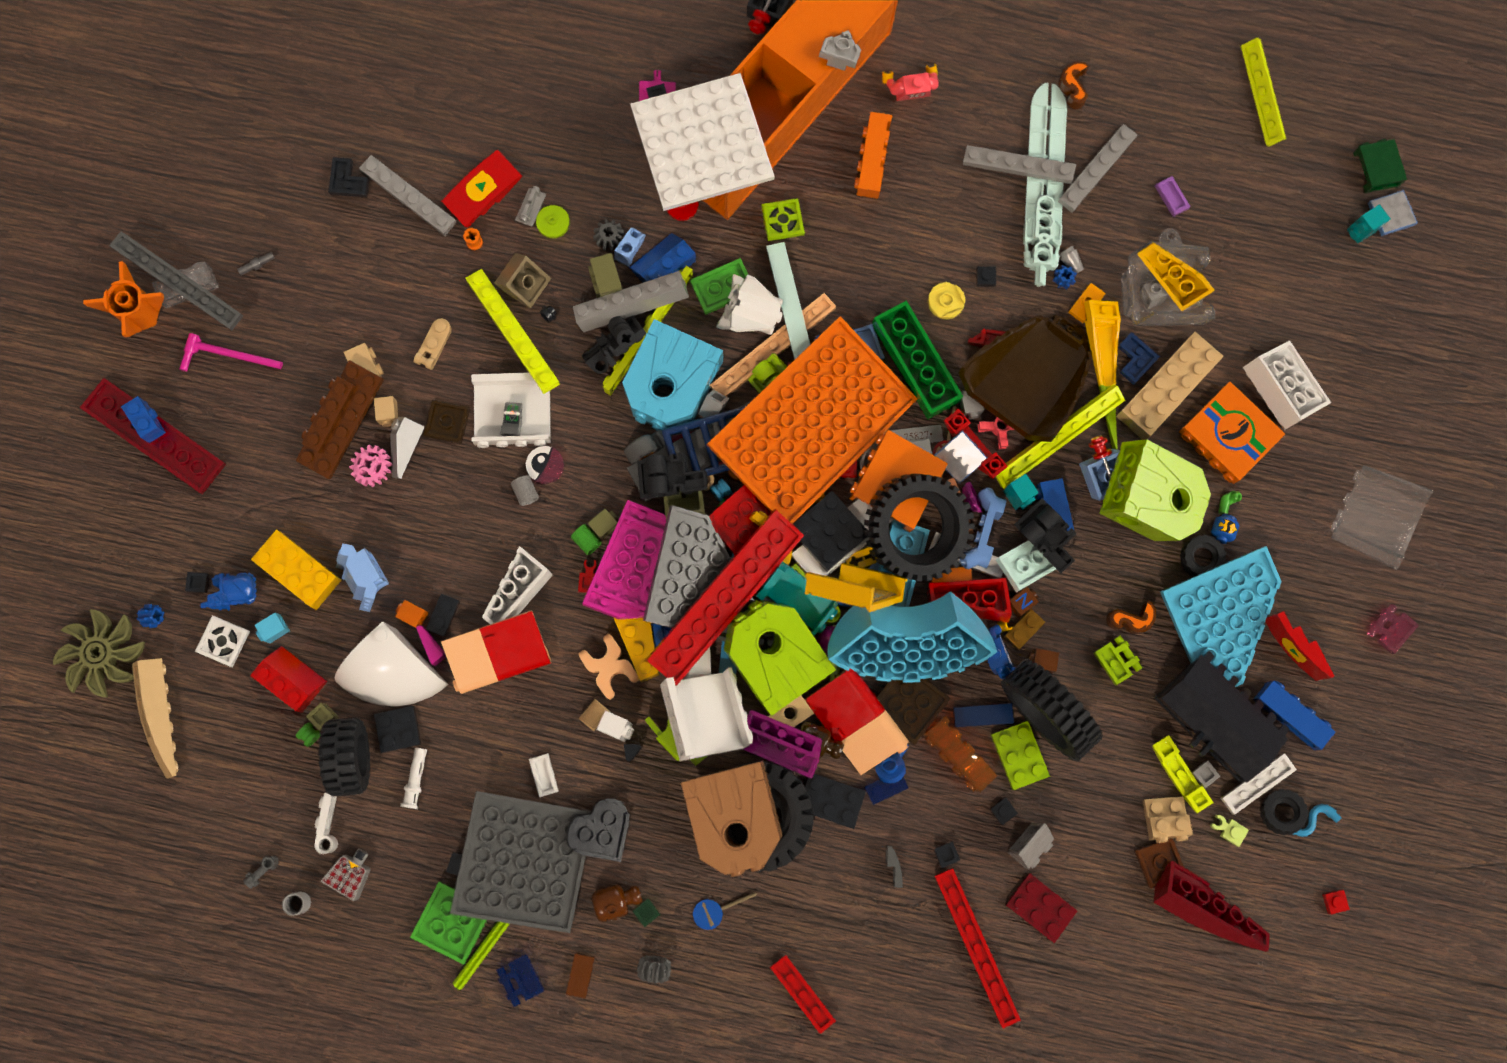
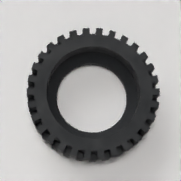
M924 474L902 475L901 478L892 479V484L886 483L882 487L885 490H878L875 494L878 496L877 500L871 499L869 503L873 505L872 510L867 509L866 514L870 515L869 520H864V525L869 526V530H864V534L870 538L866 543L868 547L873 549L870 551L872 556L877 557L876 561L883 565V568L887 571L910 580L922 581L923 579L931 581L933 580L932 577L939 579L943 577L942 573H951L950 567L957 568L960 565L957 559L964 560L967 556L962 553L963 550H970L971 545L966 544L967 539L973 540L974 538L973 534H969V529H975V524L969 523V519L974 518L973 513L967 512V509L971 508L968 502H963L966 499L965 495L958 493L960 489L950 485L951 482L948 480ZM915 497L924 498L933 503L941 515V536L935 546L929 551L919 555H909L900 551L892 542L889 534L890 517L894 509L901 502Z
M1029 659L1023 660L1002 680L1001 686L1004 689L1003 691L1007 694L1008 699L1012 701L1013 706L1018 709L1017 711L1025 717L1024 719L1043 738L1047 739L1049 744L1054 745L1055 749L1061 751L1069 759L1077 762L1080 761L1103 738L1099 725L1090 716V712L1084 709V705L1075 698L1076 696L1067 690L1064 684L1062 685L1056 677H1053L1048 670L1045 671L1041 665L1038 666L1036 662H1032Z

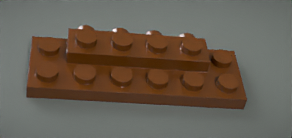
M349 360L341 376H337L336 379L333 378L330 381L328 395H324L321 398L319 412H315L310 419L312 422L311 427L303 432L301 438L304 440L301 444L304 446L296 461L325 478L331 479L384 378Z

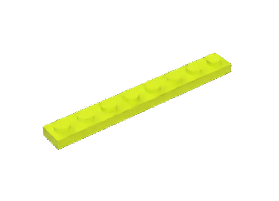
M688 266L683 270H679L686 285L693 276V270ZM674 303L656 308L653 315L650 314L646 318L643 328L646 333L654 319L662 322ZM644 335L640 342L634 343L629 347L621 361L618 360L616 362L617 364L613 367L614 372L611 376L608 375L603 382L605 393L611 396L629 370L646 335Z
M480 269L466 277L467 283L542 393L545 394L559 386L558 379L483 270Z
M1113 384L1069 416L1052 442L1035 441L1006 463L1008 467L996 476L1000 486L1005 489L1011 482L1029 472L1123 403L1125 399L1119 387Z

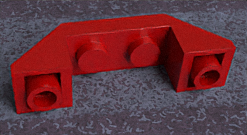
M957 409L944 420L952 439L963 430L988 457L977 469L994 479L1008 467L996 452L992 455L969 428L971 422L960 409Z

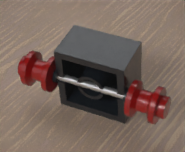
M749 0L747 4V17L754 19L748 23L750 30L755 34H760L766 30L764 24L773 27L791 7L793 0Z

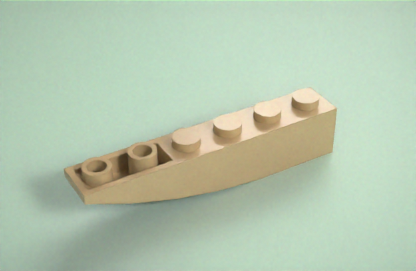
M162 658L139 660L132 664L141 724L148 744L166 779L172 778L178 772V763L174 761L176 746L171 737L173 724L169 721L171 706L167 702L166 696L168 694V684L164 680L166 666L164 663L162 664Z

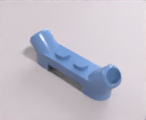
M989 487L981 490L977 496L985 514L981 515L978 523L981 526L980 532L977 531L974 537L976 546L964 552L967 555L964 560L960 559L962 566L968 570L975 566L988 567L994 547L987 545L993 520H999L1004 513L1006 499L997 497L994 490Z

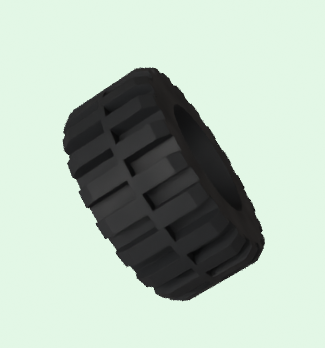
M357 717L328 720L322 725V730L320 731L318 750L320 776L325 791L333 797L362 794L366 791L369 784L371 764L368 734L364 722Z

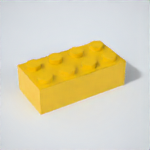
M277 529L251 559L315 610L321 606L341 582L338 576Z

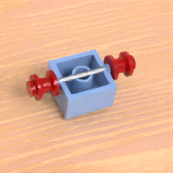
M1102 435L1092 438V442L1088 444L1096 452L1093 458L1079 463L1091 498L1099 501L1105 497L1116 459L1120 452L1117 449H1107L1105 444L1108 442V439L1106 437L1103 438Z

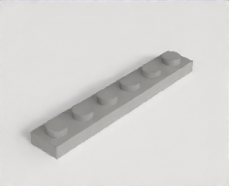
M1123 124L1066 190L1058 202L1073 213L1136 139L1137 134Z
M967 145L963 165L1068 184H1072L1076 164L969 145Z
M372 155L360 166L359 169L362 173L444 236L457 223L453 217Z

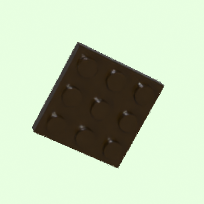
M891 679V682H888L877 696V699L913 745H916L950 700L947 695L926 679H920V682L903 683L902 680Z

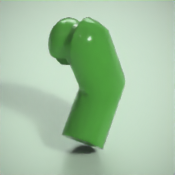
M1230 491L1223 495L1220 500L1218 514H1228L1229 505L1242 499L1241 493Z

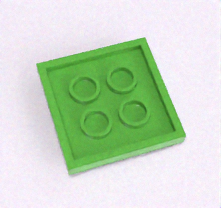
M439 881L410 938L464 965L487 920L450 914L455 888Z

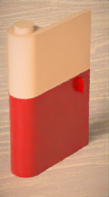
M532 610L441 641L455 678L453 680L456 692L460 691L461 694L551 664L549 652L546 645H544Z
M849 669V671L843 670L835 679L805 699L824 727L831 732L833 739L844 743L843 752L860 775L894 753L898 752L900 754L908 748L909 740L858 672Z

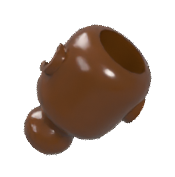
M612 885L596 890L592 894V903L597 919L600 922H607L626 916L628 914V905H639L642 903V898L638 886H632L629 890L623 891L620 885Z

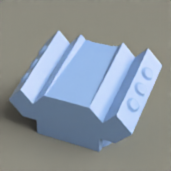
M343 543L336 559V568L344 570L342 579L347 582L351 589L353 599L361 601L359 610L370 612L376 593L388 585L389 582L370 551L368 552L364 548L356 552L354 546Z

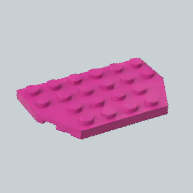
M627 500L584 598L583 606L619 620L644 617L666 524V516L663 513Z

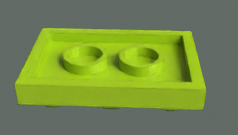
M1028 721L991 734L1012 790L1050 777Z

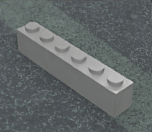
M680 271L573 306L576 323L583 332H587L608 325L613 317L620 316L626 319L689 298L685 280Z

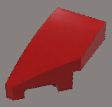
M984 328L981 330V333L968 339V344L982 348L986 344L991 343L997 336L1000 337L1006 332L986 330Z

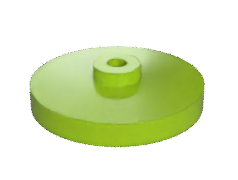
M550 205L540 210L536 218V225L543 236L558 238L567 232L570 220L563 208Z

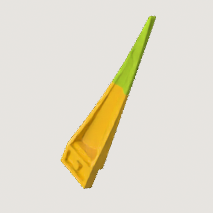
M1088 300L1084 302L1087 317L1085 326L1101 394L1113 384L1116 385L1117 351L1121 318L1118 302ZM1114 408L1105 417L1112 449H1117L1116 408Z

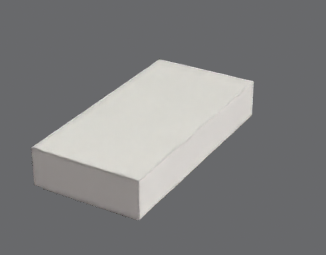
M549 753L530 758L529 762L539 797L559 792Z

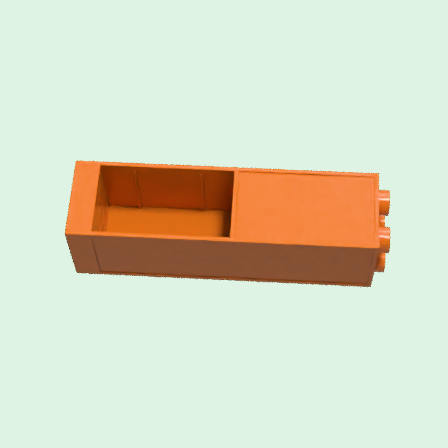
M796 0L731 73V75L741 73L772 169L892 32L898 0ZM849 30L853 41L861 49L856 67L846 66L844 71L828 66V60L819 57L825 38L830 36L836 37L841 35L842 32ZM759 184L702 201L728 220Z

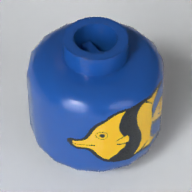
M1228 514L1216 517L1211 529L1212 536L1219 540L1221 544L1234 541L1240 527L1236 521L1237 519Z

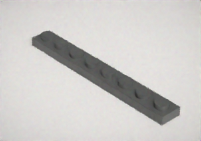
M122 231L109 245L116 252L231 331L243 318L240 312Z

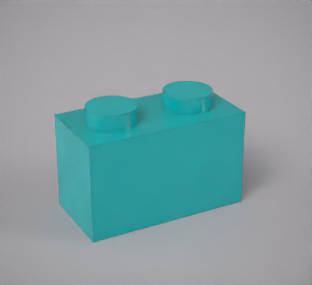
M1379 204L1362 215L1347 230L1350 237L1359 244L1376 233L1391 218Z
M1027 474L1011 482L1003 491L1015 510L1020 507L1023 510L1030 506L1036 500L1035 496L1039 493Z

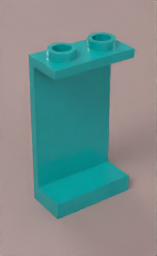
M782 561L760 588L757 597L763 601L768 596L776 603L795 608L804 623L812 628V635L815 636L817 632L821 634L827 626L825 622L828 619L832 620L837 614L838 610L836 608L839 602L805 594L807 579Z

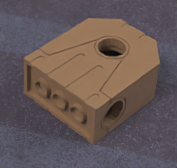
M760 761L681 782L700 860L725 875L731 874V877L743 874L746 869H750L751 872L763 869L782 837L764 762ZM737 822L747 828L749 835L747 842L739 844L731 840L728 831L732 823Z

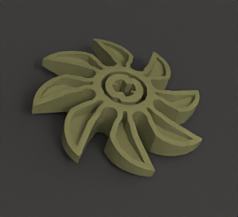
M90 609L95 634L93 635L91 629L82 624L74 623L62 628L60 631L81 640L82 645L80 647L72 644L62 646L54 656L53 665L74 658H80L77 663L70 665L66 671L65 678L69 690L74 693L87 673L85 682L88 689L97 696L108 697L103 673L105 672L107 678L113 682L128 683L133 681V674L116 666V661L120 660L127 663L135 661L142 654L145 642L118 649L119 645L124 644L131 638L132 624L130 619L124 614L115 630L111 633L113 625L109 617L101 611Z

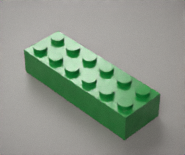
M907 300L874 317L872 322L873 328L910 391L918 398L916 401L927 420L961 402L963 398L961 391Z

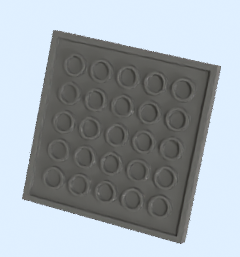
M476 791L450 914L570 933L586 856L574 852L567 846L566 830L573 817L590 814V811Z

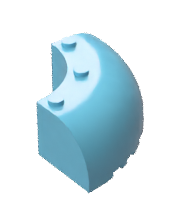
M952 592L924 605L912 607L888 606L870 613L866 607L853 606L836 625L828 644V660L847 671L852 669L863 677L868 675L876 677V680L891 682V679L902 680L903 683L920 682V679L932 678V680L948 677L947 674L955 671L963 672L966 667L974 663L978 665L997 653L994 640L984 623L967 604Z

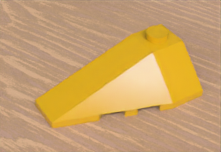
M1154 242L1137 253L1181 311L1214 291V288L1203 274Z

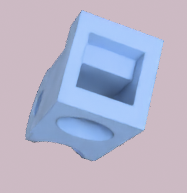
M630 228L614 250L615 260L629 267L645 239V234Z

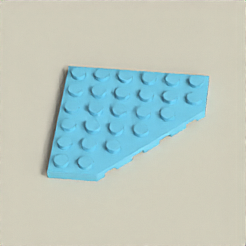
M1263 546L1160 591L1190 663L1200 655L1204 656L1210 651L1214 655L1210 663L1215 668L1222 663L1227 668L1223 676L1229 680L1234 675L1239 679L1235 687L1242 685L1246 678L1245 673L1248 665L1250 666L1255 654L1256 644L1263 633L1267 615L1270 614L1274 604L1276 591L1282 583L1267 546Z

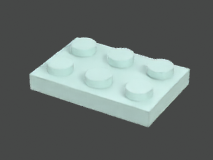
M1029 540L996 559L1016 593L1056 570L1043 556L1046 550L1040 553Z

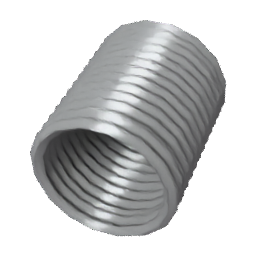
M529 475L521 476L511 482L521 506L529 505L539 499Z
M301 891L288 894L282 903L283 910L291 916L305 913L311 906V898L307 893ZM295 895L302 900V908L299 912L295 911L291 905Z

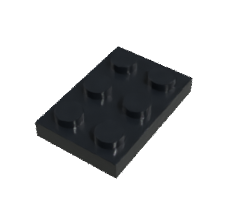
M814 774L812 779L808 777L805 788L808 789L811 796L814 816L854 829L866 791Z

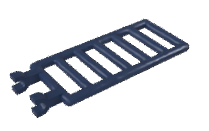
M746 406L663 429L662 435L668 456L670 454L676 456L671 435L682 432L693 471L701 470L689 432L690 429L700 427L712 466L703 469L707 472V476L730 470L725 464L719 465L716 454L706 445L712 440L707 425L718 422L720 430H722L727 425L725 419L736 417Z

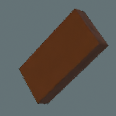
M575 953L566 995L586 999L595 957Z

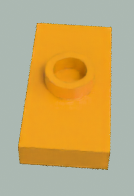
M1090 283L1068 313L1084 323L1087 319L1084 302L1088 300L1101 301L1106 293Z

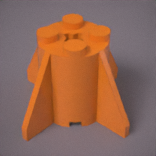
M120 261V280L113 282L112 286L105 290L103 298L83 300V304L87 307L111 313L121 321L122 336L130 337L157 324L164 294L161 292L147 294L136 285L127 265Z

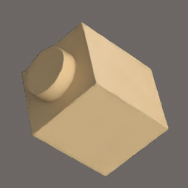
M393 396L374 398L376 421L383 427H390L393 421L398 419L397 400Z

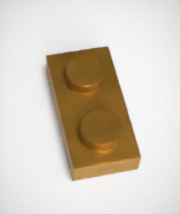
M1030 609L1004 637L1019 650L1041 628L1045 621Z

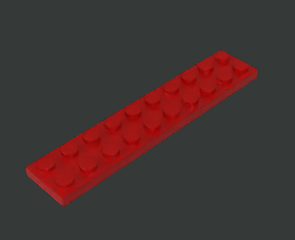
M774 509L646 660L666 678L673 677L677 686L804 535Z

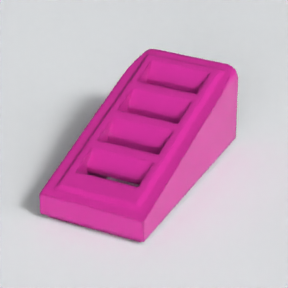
M419 625L416 628L431 665L436 666L447 656L426 628Z

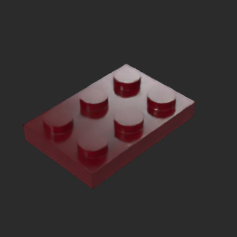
M1030 873L1026 875L1005 904L1053 943L1057 941L1078 912Z

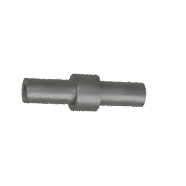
M272 252L260 258L255 257L250 260V263L237 270L240 275L253 269L258 270L262 268L263 264L275 259Z

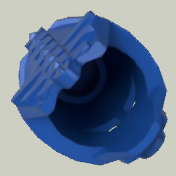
M246 572L239 573L236 576H231L230 574H226V576L224 574L215 575L212 578V582L220 591L207 595V601L201 603L200 607L219 610L227 609L230 611V605L253 603L257 592L256 578L253 574H247Z

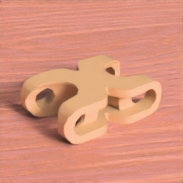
M608 633L603 637V641L607 646V653L603 658L594 659L585 650L579 652V657L589 672L593 674L599 673L596 683L606 698L611 700L615 696L611 686V680L615 675L624 674L633 683L638 682L639 677L629 661L625 659L619 660L622 650L611 634Z

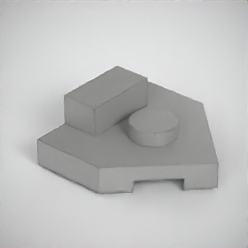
M848 30L842 32L839 36L825 38L819 57L827 59L828 66L845 71L846 66L856 67L861 49L858 44H855Z

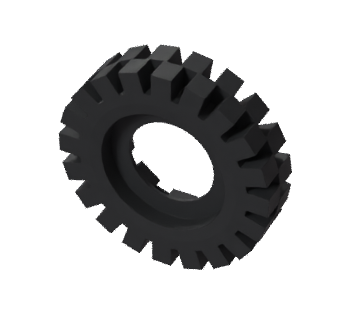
M760 761L749 762V763L742 764V765L737 766V767H741V766H744V765H748V764H752V763H756V762H760ZM764 762L772 797L781 810L780 828L782 837L763 869L754 872L773 871L793 861L808 842L814 824V808L808 789L805 788L800 778L795 776L789 769L772 762ZM732 823L728 831L731 840L739 844L747 842L749 835L742 830L739 823Z

